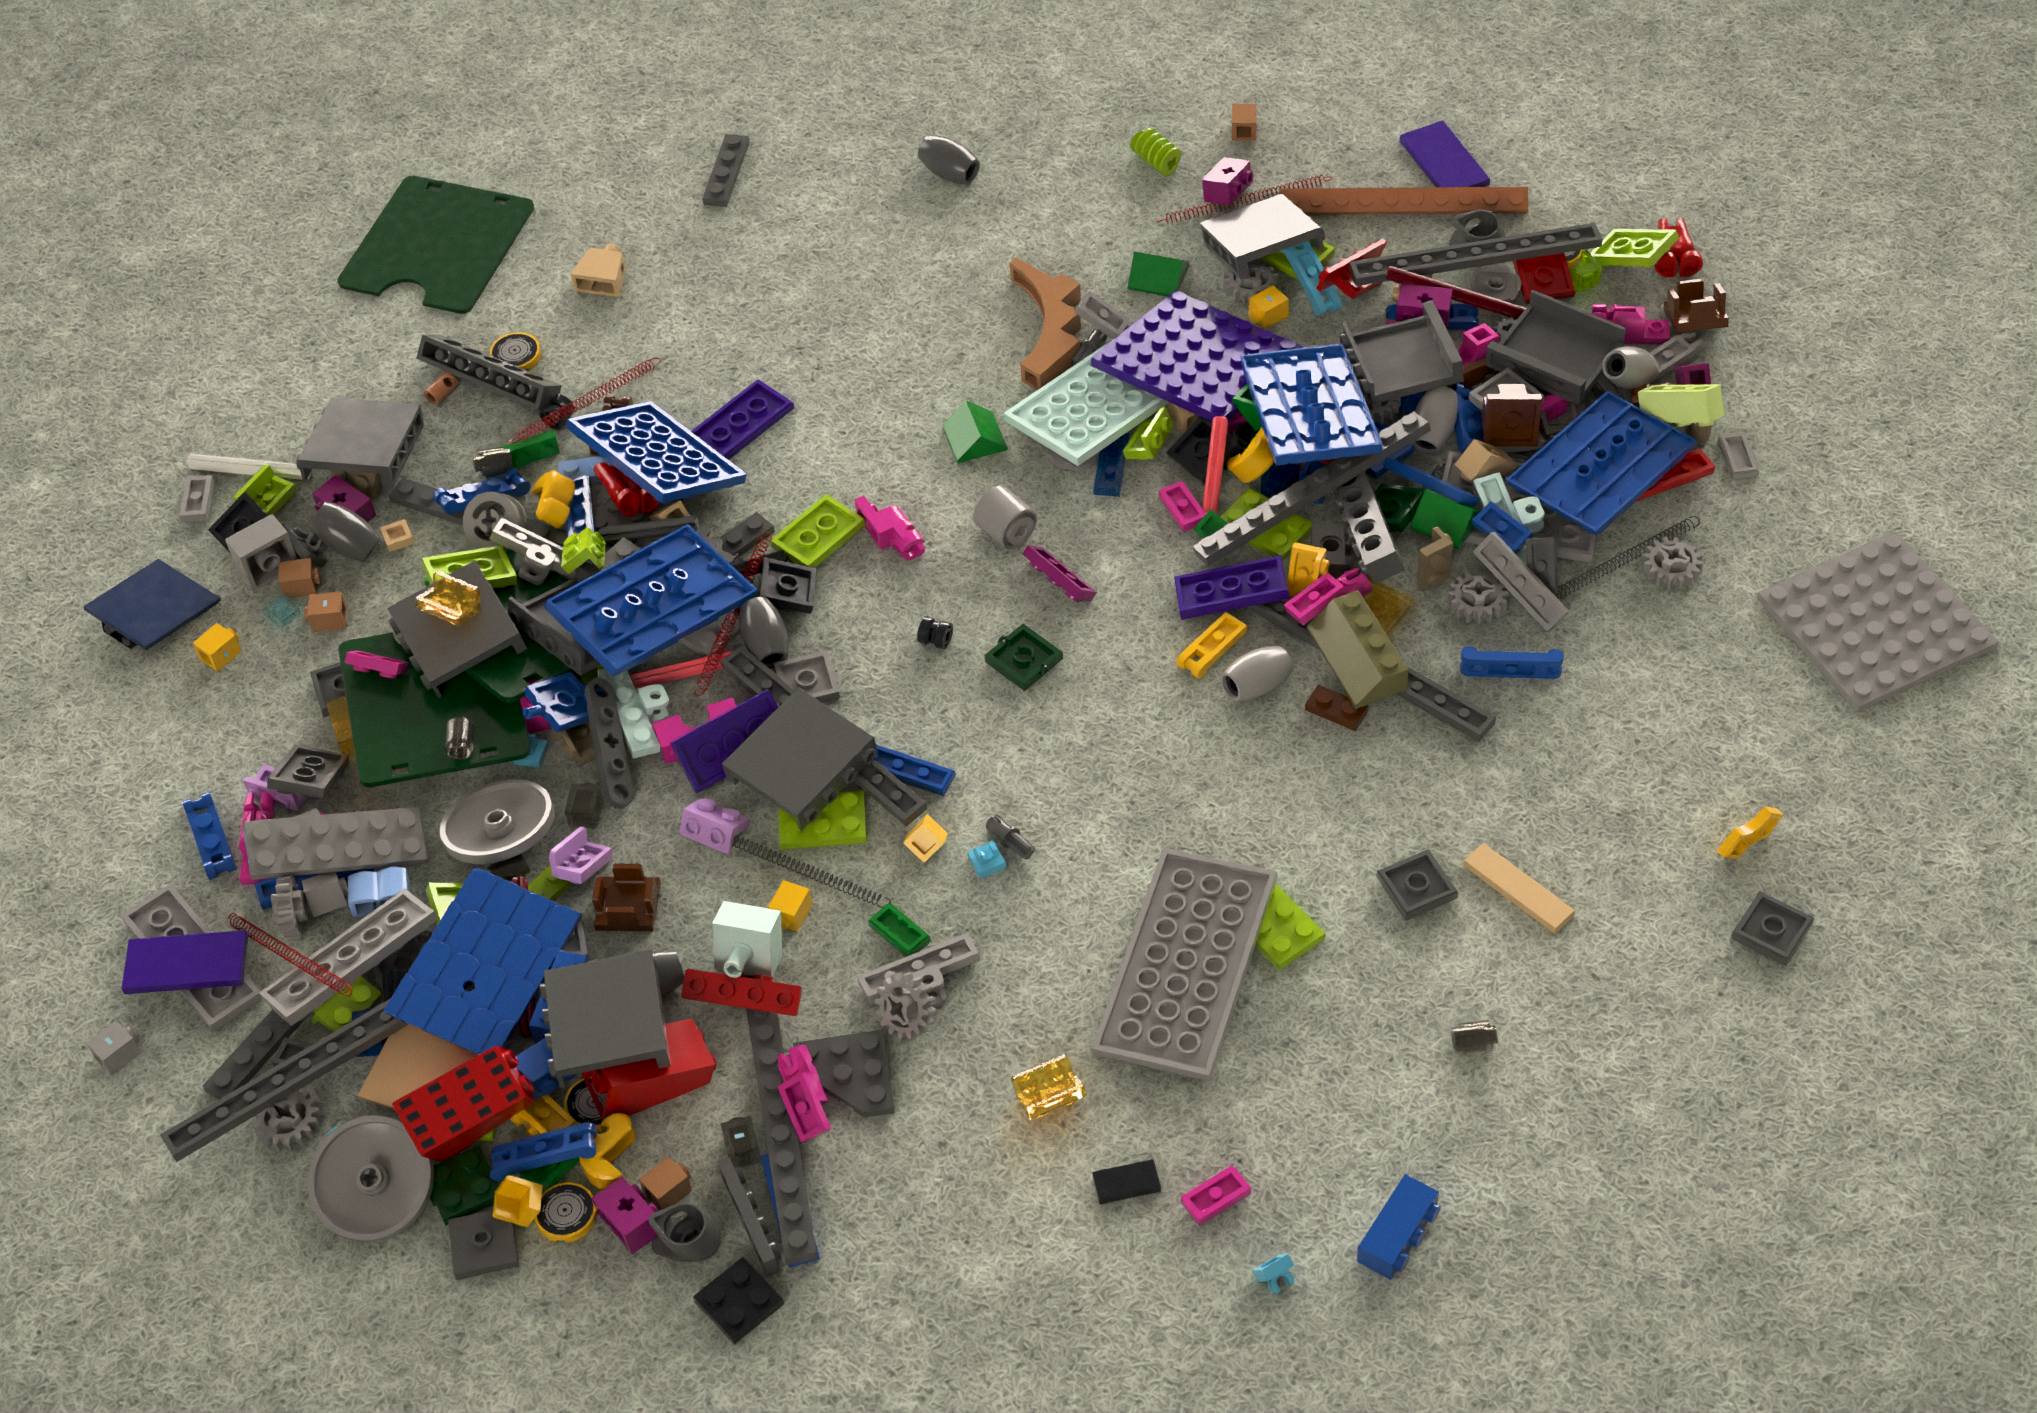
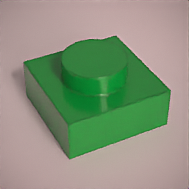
M1210 509L1193 530L1202 538H1205L1222 529L1228 523Z

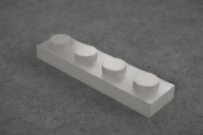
M1491 532L1473 551L1547 632L1551 631L1570 612L1496 532Z

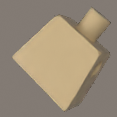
M608 243L604 249H588L571 272L574 290L619 297L626 271L623 254L620 252L619 247Z

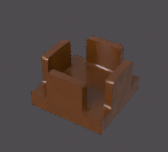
M1702 279L1679 281L1677 283V293L1674 289H1668V301L1664 302V312L1677 333L1728 327L1729 317L1725 312L1726 293L1720 284H1714L1713 296L1703 297L1704 282Z
M1499 384V394H1487V397H1483L1481 421L1484 443L1495 447H1537L1542 405L1541 394H1527L1524 384Z
M623 863L613 864L612 871L614 877L596 876L592 896L596 912L594 920L595 931H654L661 886L659 877H645L641 864Z

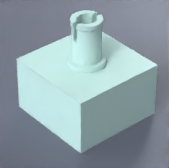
M723 901L712 922L714 968L724 971L726 975L732 978L740 977L742 972H744V975L750 976L760 974L773 977L782 958L781 911Z

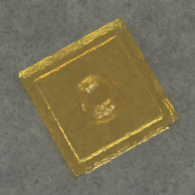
M1367 577L1373 590L1364 597V600L1389 638L1415 606V599L1381 582L1374 584L1372 578Z

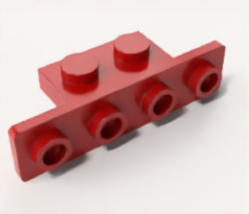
M1384 239L1376 243L1372 242L1365 249L1354 252L1349 258L1341 259L1330 268L1326 267L1319 275L1320 281L1316 289L1321 292L1332 285H1336L1345 295L1355 299L1382 284L1383 282L1355 286L1349 271V262L1380 257L1387 242Z
M686 969L681 998L797 1016L802 987L772 982L773 977L755 974V978L752 979L745 978L744 972H742L740 977L732 978L726 974Z

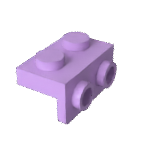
M264 764L255 778L245 777L243 780L248 794L253 793L254 800L257 802L261 801L262 792H265L274 797L277 807L299 811L307 799L304 795L295 793L281 794L277 790L268 789V777L275 768Z
M701 798L683 809L679 833L684 837L727 854L732 849L733 838L749 827L750 818L741 815L735 809H726L716 805L713 800Z
M580 826L550 851L549 862L551 864L552 877L567 880L573 884H582L613 858L612 848L587 842V830L585 827Z

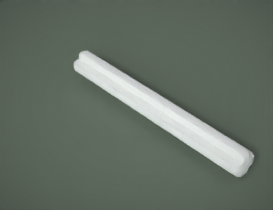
M190 454L186 461L188 468L193 470L254 475L267 464L271 466L274 475L277 477L302 480L297 464L198 454Z

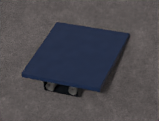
M157 559L83 607L86 612L102 622L103 632L130 649L139 645L143 649L148 650L214 607L221 601V598L165 562Z

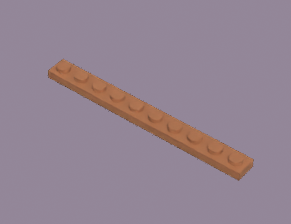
M1528 187L1279 189V195L1283 194L1288 200H1292L1294 205L1299 209L1301 208L1306 215L1465 214L1475 210H1487L1495 214L1528 213L1529 210Z

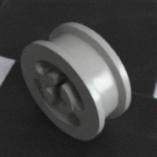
M497 492L481 493L469 502L464 511L463 529L465 535L477 548L499 546L498 543L489 540L485 532L492 534L501 518L526 529L527 518L525 510L520 502L512 496ZM499 503L505 509V512L493 509L489 511L487 509ZM503 547L504 551L511 550L509 548Z

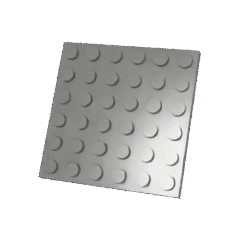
M1896 531L1763 589L1757 594V599L1857 713L1996 649L1999 643Z

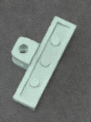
M1500 472L1473 480V485L1482 508L1491 501L1530 530L1532 534L1544 528L1542 520L1544 518V510L1537 497H1526L1514 501L1512 504ZM1525 545L1516 555L1527 565Z
M606 668L598 670V678L607 680L614 689L622 734L632 758L660 752V744L651 725L654 722L667 719L669 716L666 710L669 698L662 685H649L638 688L637 693L628 671L613 677ZM653 694H657L660 696V698L652 699L650 696ZM654 710H659L660 713H659V714H653V711H654Z

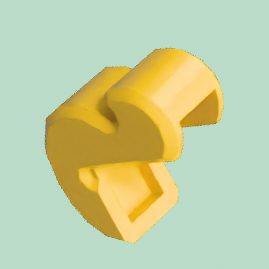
M1262 427L1241 455L1238 454L1230 458L1227 462L1228 469L1242 483H1250L1256 480L1274 462Z
M553 470L543 474L537 480L531 492L540 498L536 517L557 529L565 524L570 514V507L568 506L575 493V483L572 479Z
M613 1113L602 1120L603 1133L597 1134L594 1140L597 1145L596 1155L588 1159L579 1157L585 1177L591 1185L599 1190H604L623 1177L622 1173L611 1163L635 1142V1132L632 1128L631 1119L623 1113Z

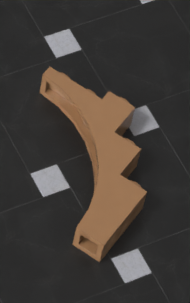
M1015 258L1010 262L1011 281L1023 288L1035 300L1044 319V326L1039 341L1033 351L1020 364L1022 382L1039 390L1072 366V357L1080 348V340L1074 336L1081 329L1080 316L1074 312L1076 309L1074 307L1081 301L1080 283L1062 273L1056 278H1052L1049 274L1041 272L1031 264Z

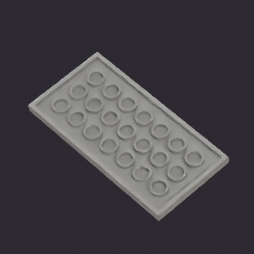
M1163 848L1092 1046L1093 1055L1210 1081L1278 878L1277 871Z

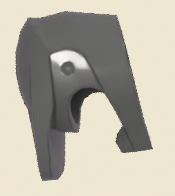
M1475 210L1453 218V226L1457 230L1452 234L1449 246L1505 237V232L1494 213L1487 210ZM1475 218L1480 220V223L1465 228L1470 220Z
M679 1203L657 1211L648 1218L650 1227L658 1235L657 1238L652 1240L651 1247L657 1255L673 1261L697 1262L711 1258L720 1247L721 1235L713 1218L694 1204ZM678 1212L687 1213L685 1215L670 1219L671 1216Z

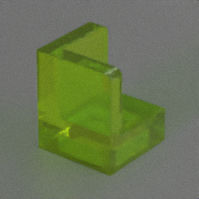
M1587 249L1581 251L1580 265L1569 269L1577 293L1600 285L1602 266Z

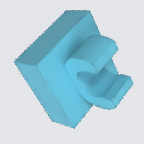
M528 734L530 754L524 759L513 761V764L541 768L549 747L547 740L537 739L535 734Z
M990 841L988 844L980 847H975L967 852L968 859L980 879L1006 869V862L994 841Z
M1289 1254L1277 1255L1252 1270L1257 1281L1267 1282V1286L1272 1293L1280 1292V1288L1277 1286V1279L1280 1276L1284 1278L1287 1285H1292L1295 1282L1293 1275L1286 1271L1294 1266Z

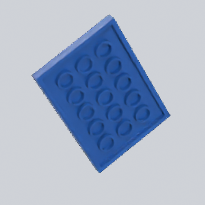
M651 401L569 418L567 420L566 428L661 503H669L673 500L690 498L694 495L711 493L715 490L731 488L745 483L747 475L745 472Z

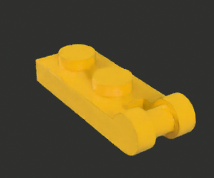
M1225 612L1179 655L1176 665L1183 670L1187 668L1191 671V675L1201 679L1207 670L1247 633V625ZM1196 656L1201 658L1198 662L1193 660Z

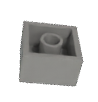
M273 514L225 539L238 574L253 592L279 578L280 562L298 560L288 532Z

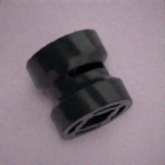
M556 394L550 400V405H546L540 411L539 416L541 420L549 416V414H553L554 411L557 412L561 407L572 403V401L562 394ZM562 417V421L555 422V425L551 424L550 428L560 429L565 423V418Z
M925 616L918 628L917 641L926 645L932 643L936 648L946 649L952 638L953 624L946 621L939 623L934 618Z

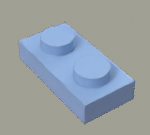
M602 456L558 462V472L570 479L588 475L591 483L600 482L594 473V466L602 462L610 466V463Z

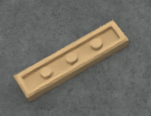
M1482 843L1464 859L1463 866L1552 933L1558 932L1574 917L1575 910L1486 844Z

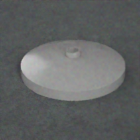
M521 779L496 781L478 787L458 799L448 809L441 821L440 837L446 851L459 861L471 864L495 863L517 856L538 843L550 829L554 820L555 809L547 790L535 782Z
M385 1116L359 1117L337 1127L323 1140L316 1150L308 1173L309 1199L318 1218L333 1232L358 1242L386 1240L410 1227L425 1209L434 1183L432 1159L420 1156L402 1122ZM378 1177V1181L372 1185L373 1179Z

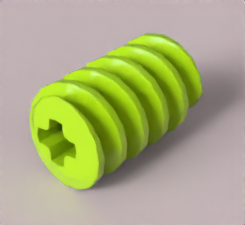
M1153 128L1137 132L1130 142L1131 150L1165 177L1171 175L1176 170L1182 157L1181 150L1176 148L1173 143H1169L1168 139L1163 138Z

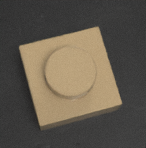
M405 519L380 527L389 552L414 544Z

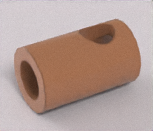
M444 372L424 391V395L429 402L439 405L459 385L458 381L451 373Z

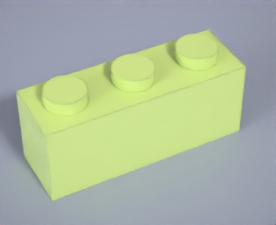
M1721 384L1652 385L1638 391L1640 409L1667 424L1675 423L1677 427L1688 426L1692 423H1698L1700 427L1715 424L1714 420L1725 416Z

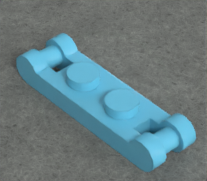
M1309 240L1280 250L1290 262L1312 303V310L1316 316L1325 314L1327 310L1336 311L1341 309L1342 303L1333 285L1321 292L1316 289L1320 281L1319 275L1324 268ZM1325 295L1327 300L1324 301L1321 296Z

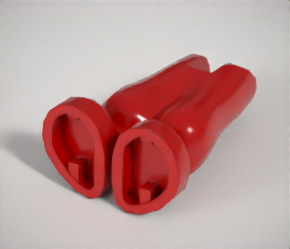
M1667 218L1658 220V230H1677L1679 239L1654 265L1655 271L1665 278L1675 277L1678 261L1681 277L1695 275L1702 269L1703 259L1701 254L1694 249L1685 220L1677 218L1676 226H1669Z
M602 462L594 466L595 475L605 486L610 498L615 502L616 507L623 515L634 517L639 510L643 514H647L660 504L655 497L642 489L632 479L625 476L613 464L610 463L609 466L607 463Z

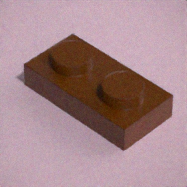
M1317 685L1305 704V711L1354 731L1357 730L1369 709V705L1355 709L1349 697Z

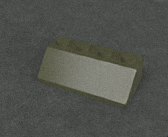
M1359 590L1332 599L1307 625L1308 632L1355 709L1407 691L1408 668Z

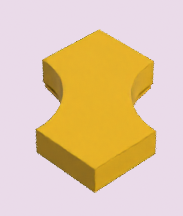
M1763 807L1751 821L1739 828H1734L1717 852L1723 858L1738 859L1754 843L1766 839L1783 818L1784 814L1777 808Z

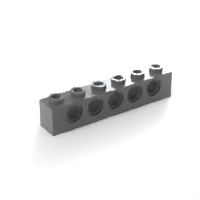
M422 335L416 359L536 410H542L546 405H550V400L556 394H560L562 387L560 384L443 335Z
M1365 470L1334 489L1333 493L1340 511H1342L1340 512L1346 527H1348L1346 528L1352 543H1355L1352 545L1358 559H1362L1358 561L1360 568L1365 576L1370 574L1374 584L1405 571L1370 478Z

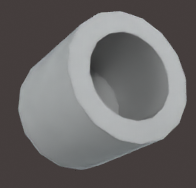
M998 486L986 492L979 500L973 513V521L1003 548L1013 549L1020 546L1030 537L1036 526L1037 514L1007 487Z

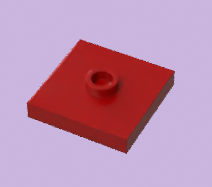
M1565 253L1513 261L1515 271L1522 282L1521 292L1525 304H1530L1532 290L1554 299L1575 297L1576 292Z

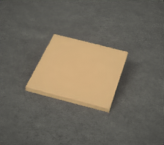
M407 1025L388 1037L357 1097L358 1099L395 1110L391 1104L394 1101L478 1055L414 1026Z

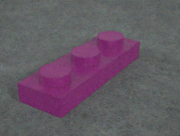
M1027 545L1022 555L1030 560L1029 565L1048 575L1047 580L1050 583L1066 590L1065 595L1073 601L1093 600L1097 593L1044 548Z

